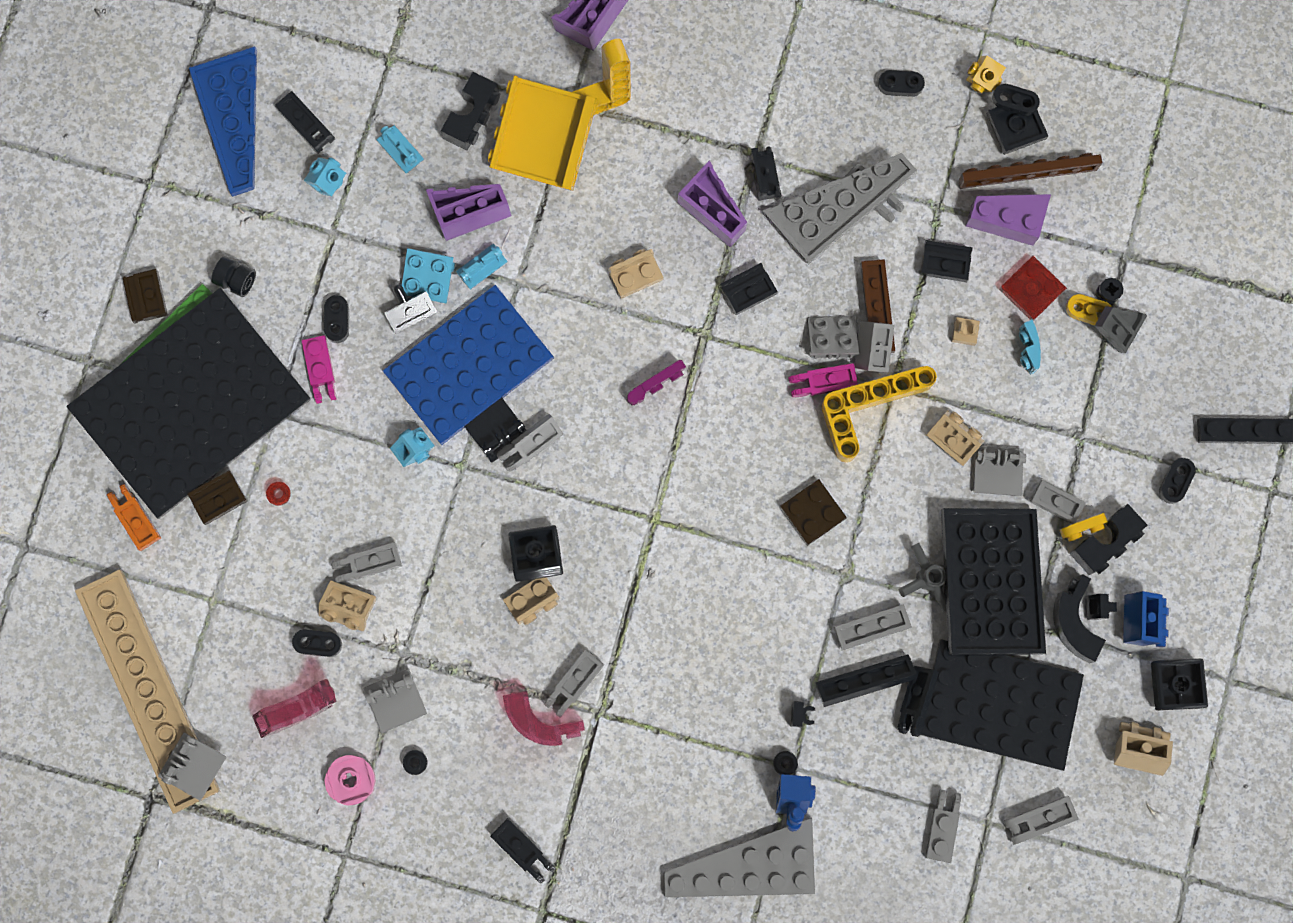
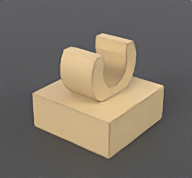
M956 317L952 342L975 346L977 344L980 321Z

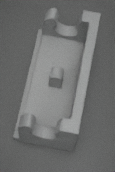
M860 321L858 337L859 354H856L855 368L867 371L889 372L895 325Z

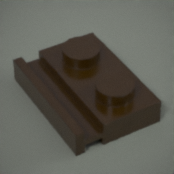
M157 269L136 273L129 277H122L131 319L134 324L140 321L168 316Z
M230 470L187 494L204 525L213 522L248 502Z

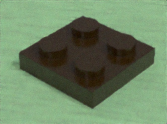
M820 479L779 507L807 546L847 519Z

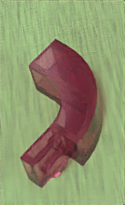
M325 679L292 698L261 709L252 717L260 737L264 738L333 707L332 704L336 703L337 700L334 689L330 686L328 679Z
M528 691L503 695L505 710L512 725L525 738L545 746H563L562 735H566L567 739L581 737V732L586 731L583 720L556 726L540 722L532 711Z

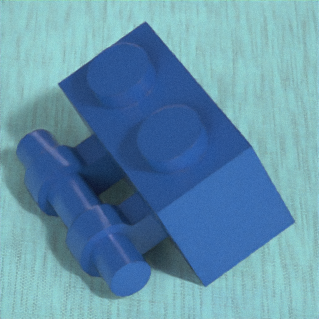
M1141 591L1124 595L1123 643L1139 646L1156 644V647H1166V638L1169 637V630L1166 629V617L1169 616V608H1167V599L1163 598L1162 594Z
M781 774L776 793V813L787 814L786 825L792 832L800 829L804 815H806L808 808H812L813 800H815L816 787L811 785V776Z

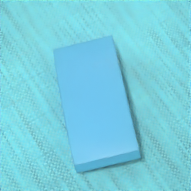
M1033 320L1023 323L1019 328L1020 340L1024 345H1027L1020 353V361L1025 370L1028 369L1030 375L1040 368L1041 361L1040 342Z

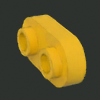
M1076 294L1067 301L1066 312L1073 319L1095 325L1099 319L1097 312L1102 313L1106 306H1112L1107 302ZM1074 305H1079L1081 311H1076Z
M1102 513L1062 528L1059 532L1062 539L1068 538V541L1071 542L1083 537L1082 532L1090 530L1092 534L1105 529L1104 524L1108 521L1105 514Z

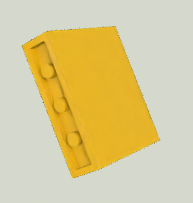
M514 75L513 81L509 80L507 84L506 94H509L507 103H503L501 107L500 117H503L501 126H497L494 133V140H497L496 145L489 152L488 162L490 163V168L573 191L598 100L591 96H583Z

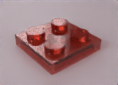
M1034 256L1023 264L999 288L1024 315L1033 321L1067 289Z

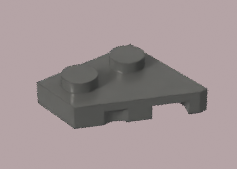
M1106 306L1095 327L1118 352L1126 353L1147 315Z

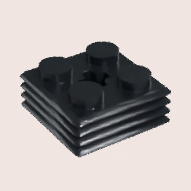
M556 525L508 533L513 575L516 582L563 574ZM534 551H538L539 555L533 556Z
M1202 658L1151 662L1155 710L1202 709L1208 707L1204 660ZM1178 680L1183 682L1184 687L1178 689V687H1175V682Z

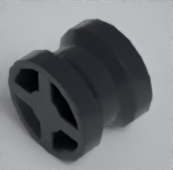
M1107 278L1097 287L1095 295L1098 300L1112 305L1122 296L1124 288L1118 279Z

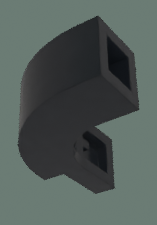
M1082 574L1077 578L1073 577L1067 587L1069 594L1064 591L1057 594L1053 609V619L1056 632L1064 646L1072 654L1090 664L1096 662L1106 640L1087 630L1080 620L1079 605L1091 581V578Z

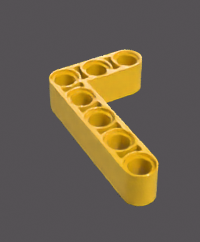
M621 39L610 40L601 47L603 81L573 91V93L591 96L598 100L594 115L621 106L631 99L630 60Z
M922 366L827 394L821 408L837 458L845 463L851 462L859 452V443L849 413L926 392L936 382L937 375L935 370L929 366ZM919 375H927L930 383H922L919 380ZM904 381L907 385V389H898L896 386V382ZM873 388H882L885 395L882 397L876 396ZM854 393L859 394L862 402L854 403L850 399V395ZM827 401H837L839 408L836 410L830 409ZM837 422L843 423L846 426V431L838 432L834 428V424ZM850 445L853 449V454L845 455L841 450V446Z

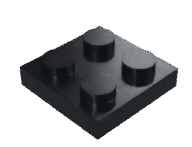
M1023 102L1024 107H1030L1027 102ZM998 107L990 109L986 113L1004 155L1048 138V133L1038 110L1030 116L1020 115Z

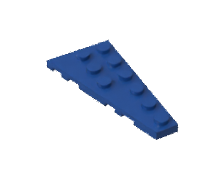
M255 46L189 68L232 197L255 189L257 49Z

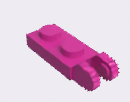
M326 336L302 340L310 385L313 388L316 404L322 403V394L319 386L326 384L331 401L337 400L334 386L335 377Z
M854 363L810 370L807 373L788 377L789 383L793 384L808 380V388H799L791 392L793 398L831 393L858 385Z

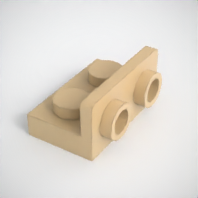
M645 249L639 250L633 254L632 258L627 260L619 259L613 262L609 268V275L621 299L664 280L652 249L647 251Z
M947 410L926 436L964 466L983 444L984 440L981 438L982 434L974 427L968 428L963 423L964 419L954 411L951 413Z
M547 577L534 579L503 599L519 625L522 623L528 625L537 619L536 614L543 609L545 612H548L558 605L556 601L560 597Z
M330 580L319 602V616L328 622L343 624L351 630L364 631L367 618L376 602V596Z

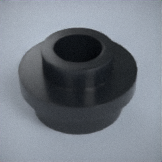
M419 750L409 751L403 758V768L411 775H419L427 768V757ZM413 758L419 760L417 767H412L410 764Z
M782 751L774 757L773 767L780 775H791L798 767V760L793 753ZM782 759L789 760L790 765L788 768L781 766Z

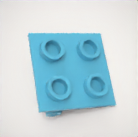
M407 248L402 287L407 296L413 297L426 290L431 301L447 303L451 273L455 268L454 257Z

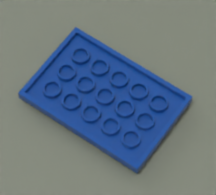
M494 285L385 368L383 372L442 446L463 430L464 426L500 398L507 396L552 361L554 356L499 288Z

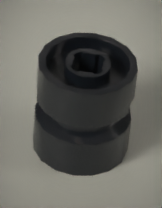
M223 256L213 270L211 282L223 289L229 287L230 292L240 297H245L254 284L256 270L244 264L239 266L236 260Z

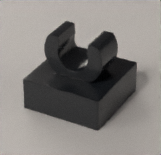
M1109 594L1086 596L1087 620L1109 619L1110 612H1117V602H1109Z
M792 702L790 727L801 728L803 723L805 725L814 724L813 720L805 718V713L807 711H815V707H804V702Z

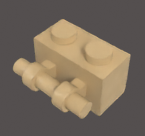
M1120 722L1119 732L1122 733L1116 742L1114 765L1163 776L1171 765L1173 741H1170L1171 733L1161 731V728L1152 727V729L1139 726V723L1130 722V724Z

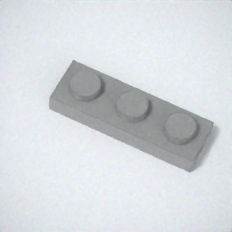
M903 604L836 626L834 630L841 650H846L910 629L912 626Z

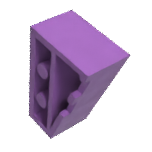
M572 0L568 4L569 7L560 14L556 13L551 19L558 33L594 51L628 0Z
M709 160L679 192L678 204L726 245L731 247L746 231L747 221L733 198L730 197L724 187V183L719 179Z
M500 184L470 186L467 189L450 187L448 190L440 191L426 189L446 241L511 217L510 208Z
M1051 194L977 196L971 205L966 227L1034 246L1040 237Z

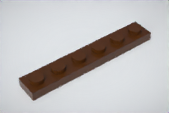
M1085 153L1076 158L1062 156L1054 161L1039 159L1031 164L1016 162L1008 167L993 165L986 170H978V168L967 169L961 174L958 181L960 189L1092 172L1097 171L1103 162L1101 154Z

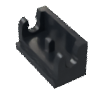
M768 146L765 151H759L758 147L751 148L750 161L758 201L781 197L772 148Z

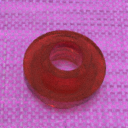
M274 482L267 488L266 497L271 504L281 506L289 501L291 491L285 483ZM276 491H283L281 498L275 497Z

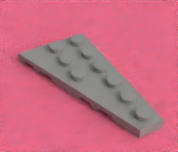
M900 153L862 171L854 172L850 176L837 179L806 192L802 196L792 200L789 199L778 206L765 209L763 213L803 259L810 264L916 174L917 169Z
M812 818L803 820L800 829L792 832L788 827H784L664 871L665 897L815 894Z

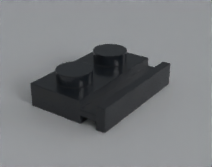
M926 240L920 275L967 283L973 247Z
M762 263L720 284V288L724 292L735 315L754 307L778 293Z

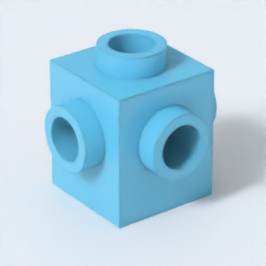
M318 157L311 164L310 171L304 181L320 194L332 197L334 192L341 187L346 172L340 168L341 164L335 159Z
M419 427L412 431L407 429L398 436L399 439L390 449L402 466L406 467L415 462L420 464L428 459L430 456L428 453L435 445L423 429Z

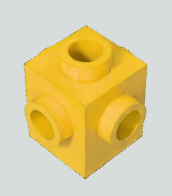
M987 55L980 56L978 61L973 62L967 73L969 76L966 81L972 84L970 87L978 93L992 92L1001 84V76L1006 67Z

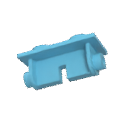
M395 125L390 128L385 126L381 129L382 135L376 140L406 174L424 160Z
M493 243L456 272L471 290L508 261L502 255L503 253L500 248Z

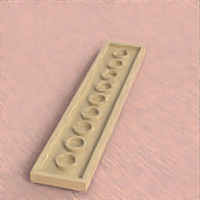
M119 569L75 590L169 807L172 813L176 814L200 801L172 784L164 783L158 775L183 733L195 739L197 737L123 570ZM215 778L202 800L221 792Z

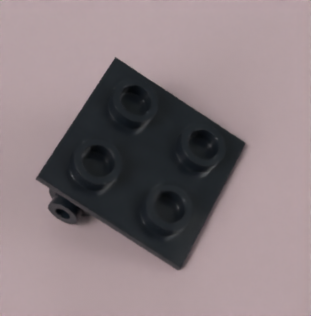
M500 398L464 426L491 463L498 459L497 453L500 449L512 444L513 440L527 431L522 421L516 417L503 398Z

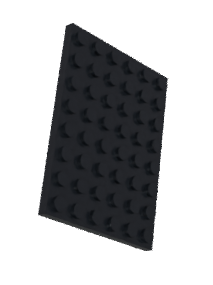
M219 288L66 407L155 517L160 519L187 498L188 493L205 484L308 403L311 398L225 292Z

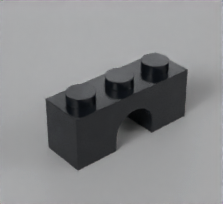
M472 72L462 90L464 100L474 105L473 110L467 115H459L451 111L440 131L444 140L468 151L470 145H475L479 137L478 131L481 125L484 126L490 116L489 110L492 105L495 106L498 103L501 95L498 83L475 72Z
M1129 504L1121 507L1105 523L1112 532L1110 544H1102L1092 535L1070 553L1088 575L1095 572L1098 575L1110 566L1107 562L1113 556L1117 559L1127 550L1126 544L1130 541L1135 543L1145 534L1142 530L1148 525Z

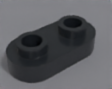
M887 70L880 75L878 80L880 92L890 96L915 97L923 91L925 86L924 77L914 71ZM887 79H893L894 83H888ZM910 80H915L917 84L912 85Z
M1010 84L997 86L992 95L993 103L998 108L1024 116L1034 114L1040 104V99L1035 92ZM1000 96H1006L1007 101H1003ZM1023 102H1027L1030 107H1024Z
M340 295L329 297L324 304V333L333 343L344 342L349 336V304ZM335 303L340 304V307L337 310L332 309V306ZM335 326L340 327V330L337 333L332 332V329Z
M1179 458L1171 463L1159 488V495L1164 502L1174 504L1184 498L1196 473V467L1190 459ZM1178 467L1184 469V475L1178 473ZM1168 488L1174 490V496L1168 494Z
M303 629L296 632L293 636L292 646L300 654L334 657L342 649V640L337 634L332 632ZM305 638L310 640V644L307 647L302 645V641ZM333 641L334 647L328 650L326 647L327 642Z

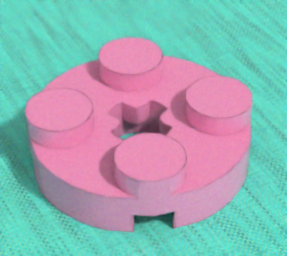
M345 755L336 759L329 767L325 776L327 793L332 799L344 805H356L365 801L373 793L376 783L375 772L371 764L364 758L355 755ZM348 773L357 778V781L354 782V786L351 788L349 784H344Z

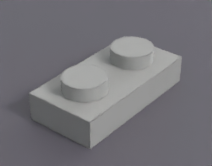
M1044 480L1040 481L1030 503L1071 524L1076 523L1086 503Z

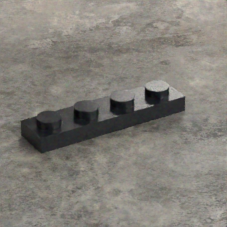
M1199 418L1197 420L1198 443L1293 444V419Z
M909 654L815 683L823 707H827L916 680L917 673Z

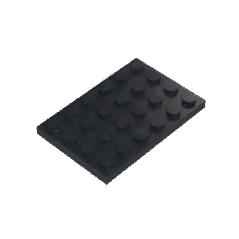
M941 509L949 655L1046 654L1037 509Z
M940 639L933 669L938 671L939 674L926 718L924 719V729L920 736L1064 771L1084 674L1007 655H949L948 641Z

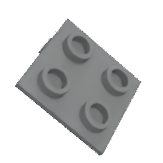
M855 316L808 317L810 357L817 359L826 358V355H828V359H831L832 355H835V358L838 359L839 355L840 358H853V356L859 354Z
M980 446L975 452L974 493L1022 496L1023 463H1026L1024 449Z
M409 668L363 688L365 698L370 703L381 733L427 714Z
M183 733L158 777L164 783L172 784L201 801L224 763L226 756L190 735Z

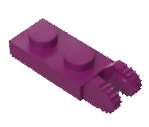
M678 360L635 387L633 391L628 392L627 403L634 406L638 405V403L644 401L645 394L648 392L653 395L664 388L662 384L670 379L671 382H674L684 375L682 371L686 368L684 362Z

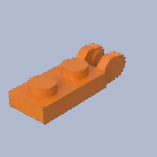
M124 483L119 487L122 494L128 500L121 505L117 496L112 491L106 495L114 507L113 511L139 551H142L161 539V536L137 498L133 496Z

